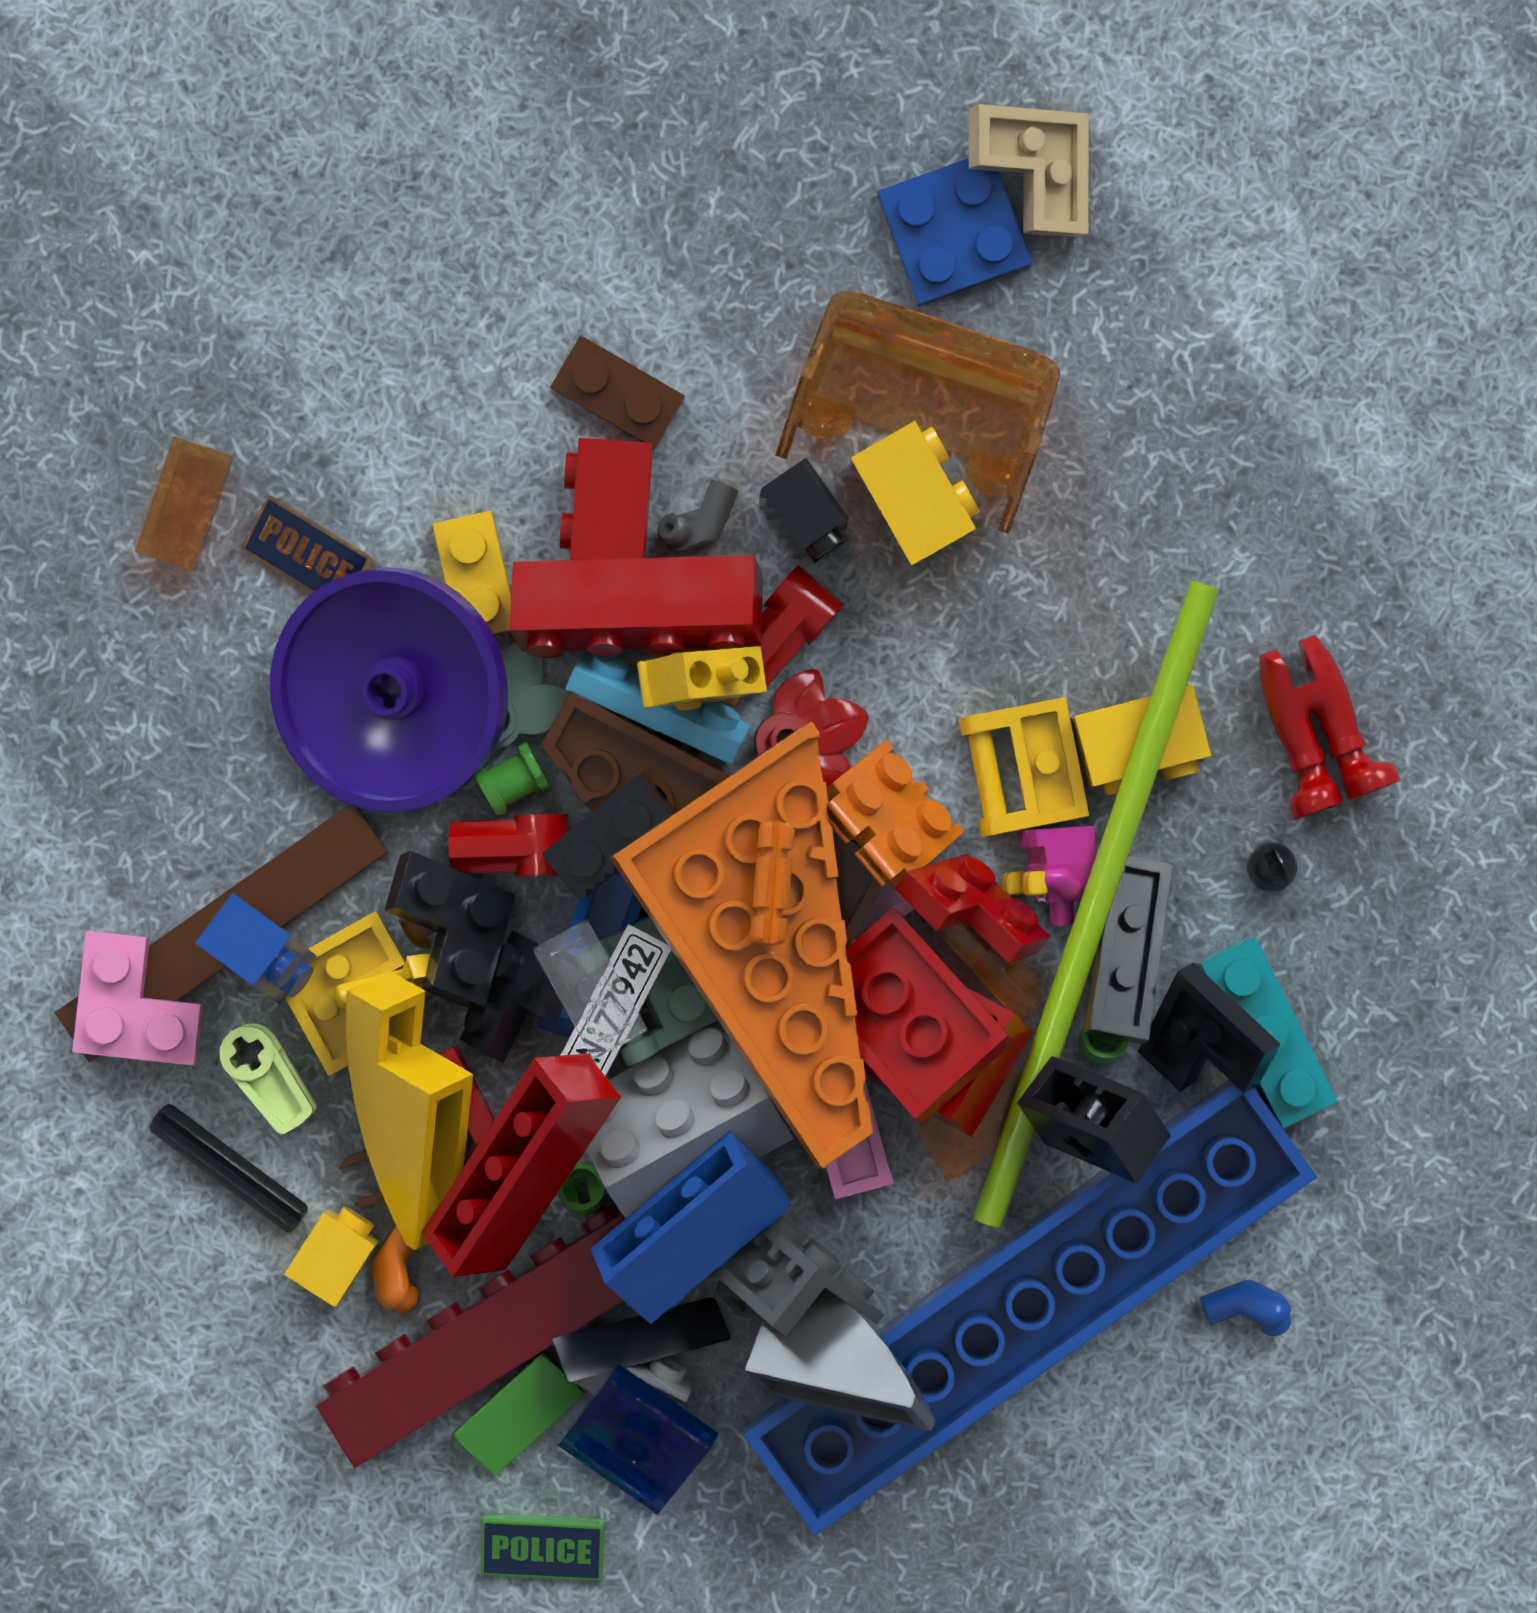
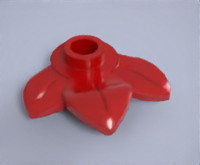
M817 669L804 670L783 682L775 691L772 703V716L765 719L757 728L753 742L754 751L758 757L777 744L776 738L778 733L785 732L791 735L805 724L813 722L820 735L817 741L823 782H826V787H828L851 768L842 752L852 747L862 737L869 716L862 707L851 701L838 698L825 700L820 672Z

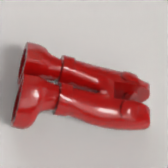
M1316 635L1298 640L1303 666L1311 681L1302 686L1293 687L1289 671L1277 649L1259 655L1260 682L1265 703L1274 728L1290 758L1288 763L1292 773L1298 772V790L1291 796L1289 801V809L1294 820L1313 815L1343 803L1337 784L1330 777L1324 762L1326 758L1322 748L1318 745L1310 720L1311 713H1315L1328 740V747L1332 758H1336L1341 782L1348 801L1401 781L1397 767L1393 763L1373 761L1362 750L1367 744L1362 732H1359L1353 703L1347 686L1332 655Z

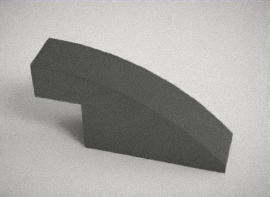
M719 1280L716 1292L736 1315L762 1321L744 1371L765 1394L925 1431H932L935 1423L934 1416L908 1371L864 1318L827 1288L823 1289L788 1335L784 1336L770 1326Z

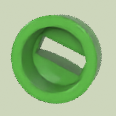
M1085 1023L1079 1032V1051L1086 1061L1097 1066H1107L1118 1061L1129 1044L1127 1041L1084 1033ZM1089 1039L1098 1044L1115 1048L1114 1052L1091 1045Z
M577 1163L557 1194L562 1205L569 1212L577 1215H589L599 1210L607 1196V1190L594 1166L586 1163ZM586 1178L590 1202L586 1204L580 1203L575 1180Z

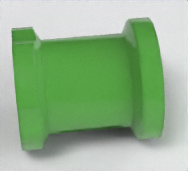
M527 742L518 746V753L488 770L483 768L475 776L498 818L507 814L508 806L537 790L546 793L552 789Z

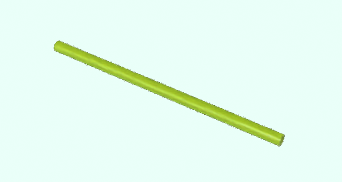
M1190 580L973 1215V1219L980 1223L1002 1228L1035 1131L1017 1102L1051 1056L1060 1058L1219 593V589Z

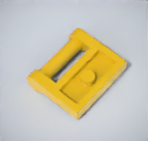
M1066 697L958 718L961 736L968 737L983 813V819H978L981 837L1089 816ZM1009 728L1025 809L1008 814L991 731Z

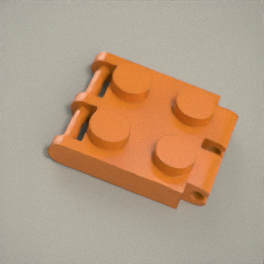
M888 739L883 741L827 787L828 804L826 808L828 822L842 841L847 844L854 838L862 847L854 855L880 886L883 887L888 881H891L896 887L908 871L926 866L965 830L958 822L952 826L951 817L946 808L939 802L930 800L925 794L930 790L923 781L917 784L912 778V771L908 763L899 755L891 753L894 746Z

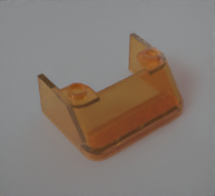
M854 291L838 292L829 300L800 374L775 456L784 459L788 458L799 428L804 429L812 436L827 439L847 433L852 426L854 418L894 432L916 421L921 432L933 427L945 449L968 456L965 471L978 490L990 496L1007 497L997 530L1009 534L1037 457L1060 379V369L1053 360L1039 352Z

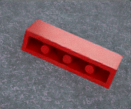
M755 555L513 562L509 630L521 652H527L529 655L538 658H556L561 656L563 651L587 650L588 653L601 657H613L622 654L623 649H647L654 654L671 655L672 653L683 652L684 648L708 647L709 650L744 648L745 646H761L763 576Z
M588 1053L534 1058L422 1230L421 1234L452 1277L503 1271L508 1268L621 1099L619 1093Z

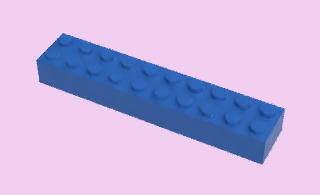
M1230 1080L1226 1081L1165 1125L1171 1137L1137 1183H1133L1106 1170L1100 1171L875 1332L905 1367L926 1400L935 1419L931 1432L785 1398L780 1399L743 1426V1436L814 1536L1317 1178L1254 1088L1243 1093Z

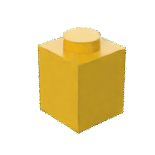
M343 1206L339 1214L330 1208L327 1209L317 1221L284 1275L333 1307H336L342 1302L380 1240L369 1234L374 1225L348 1207Z

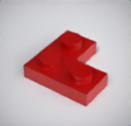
M968 854L910 870L895 887V890L936 931L968 922L1008 963L1038 954L1051 937L1037 923L1038 918L1034 911L1025 903L1013 899L995 881L996 877L993 871L984 862L970 857Z

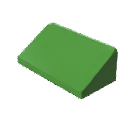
M545 1349L465 1420L452 1435L469 1453L496 1476L575 1404L585 1392L578 1385L572 1382L568 1383L564 1369Z

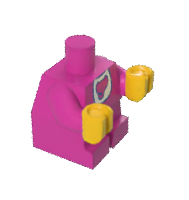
M1094 826L1018 831L1019 848H1026L1029 864L1025 871L1005 872L1002 875V888L1009 895L1025 894L1026 896H1033L1035 902L1049 903L1050 926L1073 925V901L1082 899L1096 858Z

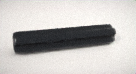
M170 1104L163 1106L152 1119L149 1129L154 1135L285 1232L293 1231L307 1214L308 1207L303 1201L175 1106Z

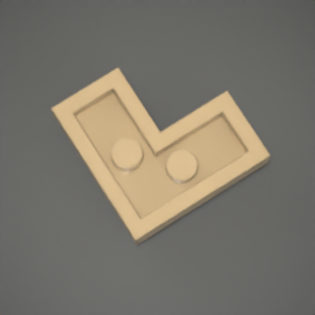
M978 104L969 108V169L1023 173V234L1075 238L1087 235L1089 114Z

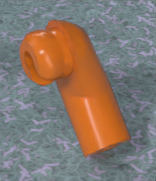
M397 1226L373 1257L371 1269L377 1301L387 1310L393 1309L399 1314H404L411 1311L418 1303L419 1290L409 1281L406 1267L407 1261L415 1250L405 1244Z

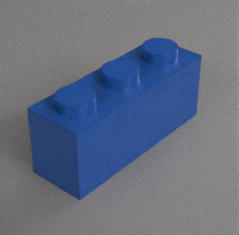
M729 1131L591 1247L590 1250L604 1284L652 1324L668 1309L674 1308L681 1303L686 1294L712 1272L725 1266L732 1256L756 1235L770 1228L780 1215L791 1207V1203L775 1171L736 1135Z

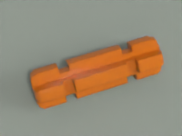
M767 821L761 823L759 827L757 848L762 849V856L756 857L752 907L757 908V916H751L750 939L757 944L780 945L786 940L787 919L782 918L783 910L788 909L792 870V859H788L787 855L788 851L793 850L795 835L794 826L789 823Z

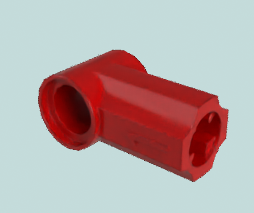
M797 565L763 605L766 609L762 613L761 652L766 688L805 643L810 645L823 631V627L829 621L831 622L844 606L841 600L800 565Z
M568 814L515 815L514 820L490 821L488 819L449 822L448 846L450 867L465 874L515 872V876H556L558 874L542 853L569 832Z

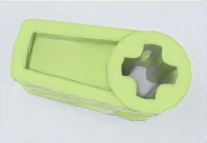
M258 1023L245 1024L232 1030L223 1039L219 1050L220 1062L224 1070L277 1133L281 1135L291 1131L316 1111V1102L276 1035L268 1027ZM241 1036L248 1043L254 1042L257 1039L262 1043L264 1049L258 1054V1059L261 1063L260 1067H257L252 1061L242 1065L237 1060L236 1054L242 1049L241 1043L238 1041Z

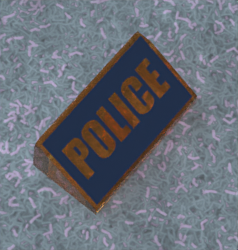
M268 495L241 547L243 551L312 593L337 578L357 571L371 569L376 562L371 556L271 495Z

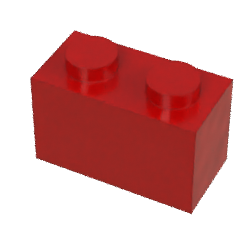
M579 438L578 453H566L564 489H575L573 513H562L560 549L570 550V560L645 558L653 460L652 443Z

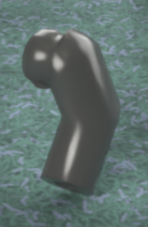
M711 480L700 509L677 516L671 513L665 515L660 520L657 528L659 539L669 550L687 553L715 543L722 534L739 491L719 481Z

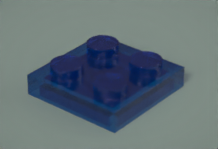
M618 1363L566 1431L558 1446L658 1515L710 1451L720 1433Z

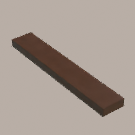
M349 804L149 946L143 998L179 1001L227 967L195 944V942L232 893L282 928L389 853L358 807ZM78 996L55 1012V1015L72 1039H74ZM83 1054L88 1062H93L101 1056Z

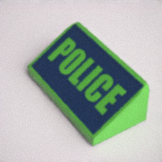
M484 1513L481 1524V1575L602 1581L605 1519Z

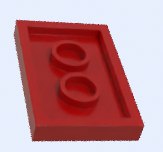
M894 907L887 911L846 949L847 962L851 965L857 1015H855L860 1056L921 1125L929 1120L1015 1042Z

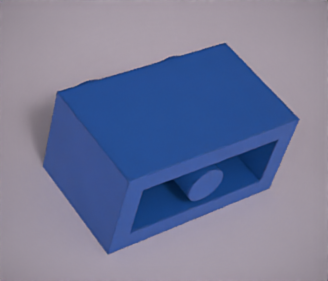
M234 893L230 895L195 942V944L278 1004H281L287 995L292 998L305 987L313 973V967L310 964L317 956Z

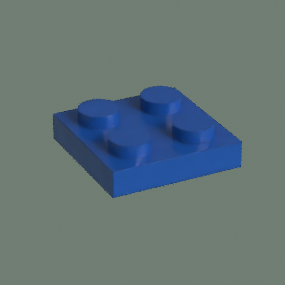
M969 158L877 191V197L918 307L1032 265V260L999 171L969 169Z

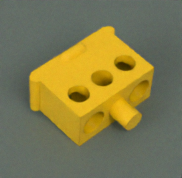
M761 646L672 653L670 656L637 662L643 708L675 706L678 710H693L700 708L701 703L727 701L767 692Z

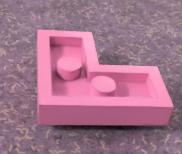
M86 931L72 1052L197 1065L204 1004L143 998L150 937Z

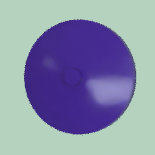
M385 567L357 571L337 578L309 595L298 606L284 626L275 647L270 671V697L275 723L288 752L296 764L316 785L330 795L350 805L371 811L390 813L416 810L432 805L459 791L475 778L489 761L500 740L506 720L508 684L505 665L498 643L483 617L469 601L447 584L426 574L403 568Z

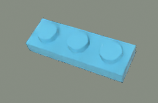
M586 650L574 667L565 690L572 691L596 704L730 764H733L751 724L740 720V716L735 710L717 702L701 703L700 708L693 710H678L675 706L643 708L639 674L629 670V665L617 656L601 657L592 655Z

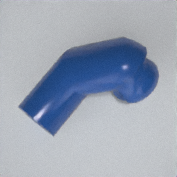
M1244 1280L1199 1297L1210 1326L1241 1314L1258 1323L1262 1327L1264 1334L1279 1336L1290 1328L1292 1322L1290 1316L1291 1306L1282 1294L1253 1280Z

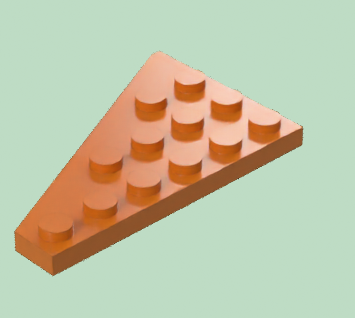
M809 722L612 855L610 859L816 1167L823 1169L873 1133L870 1106L865 1097L864 1082L866 1076L864 1061L860 1059L855 1023L857 1010L851 965L847 962L845 944L847 942L845 921L841 919L836 877L839 876L832 826L828 822L826 808L828 804L826 782H823L817 741L820 735L814 723ZM767 821L789 823L795 829L793 850L788 851L787 855L788 859H792L788 909L783 910L782 918L787 919L786 940L780 945L757 944L750 939L751 916H757V908L752 907L756 857L762 856V849L757 848L758 832L761 823Z

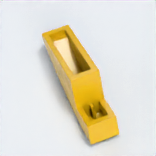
M390 971L347 990L346 1041L348 1068L355 1110L363 1141L380 1191L405 1244L413 1250H417L428 1244L421 1232L464 1167L473 1074L421 1044L425 990Z

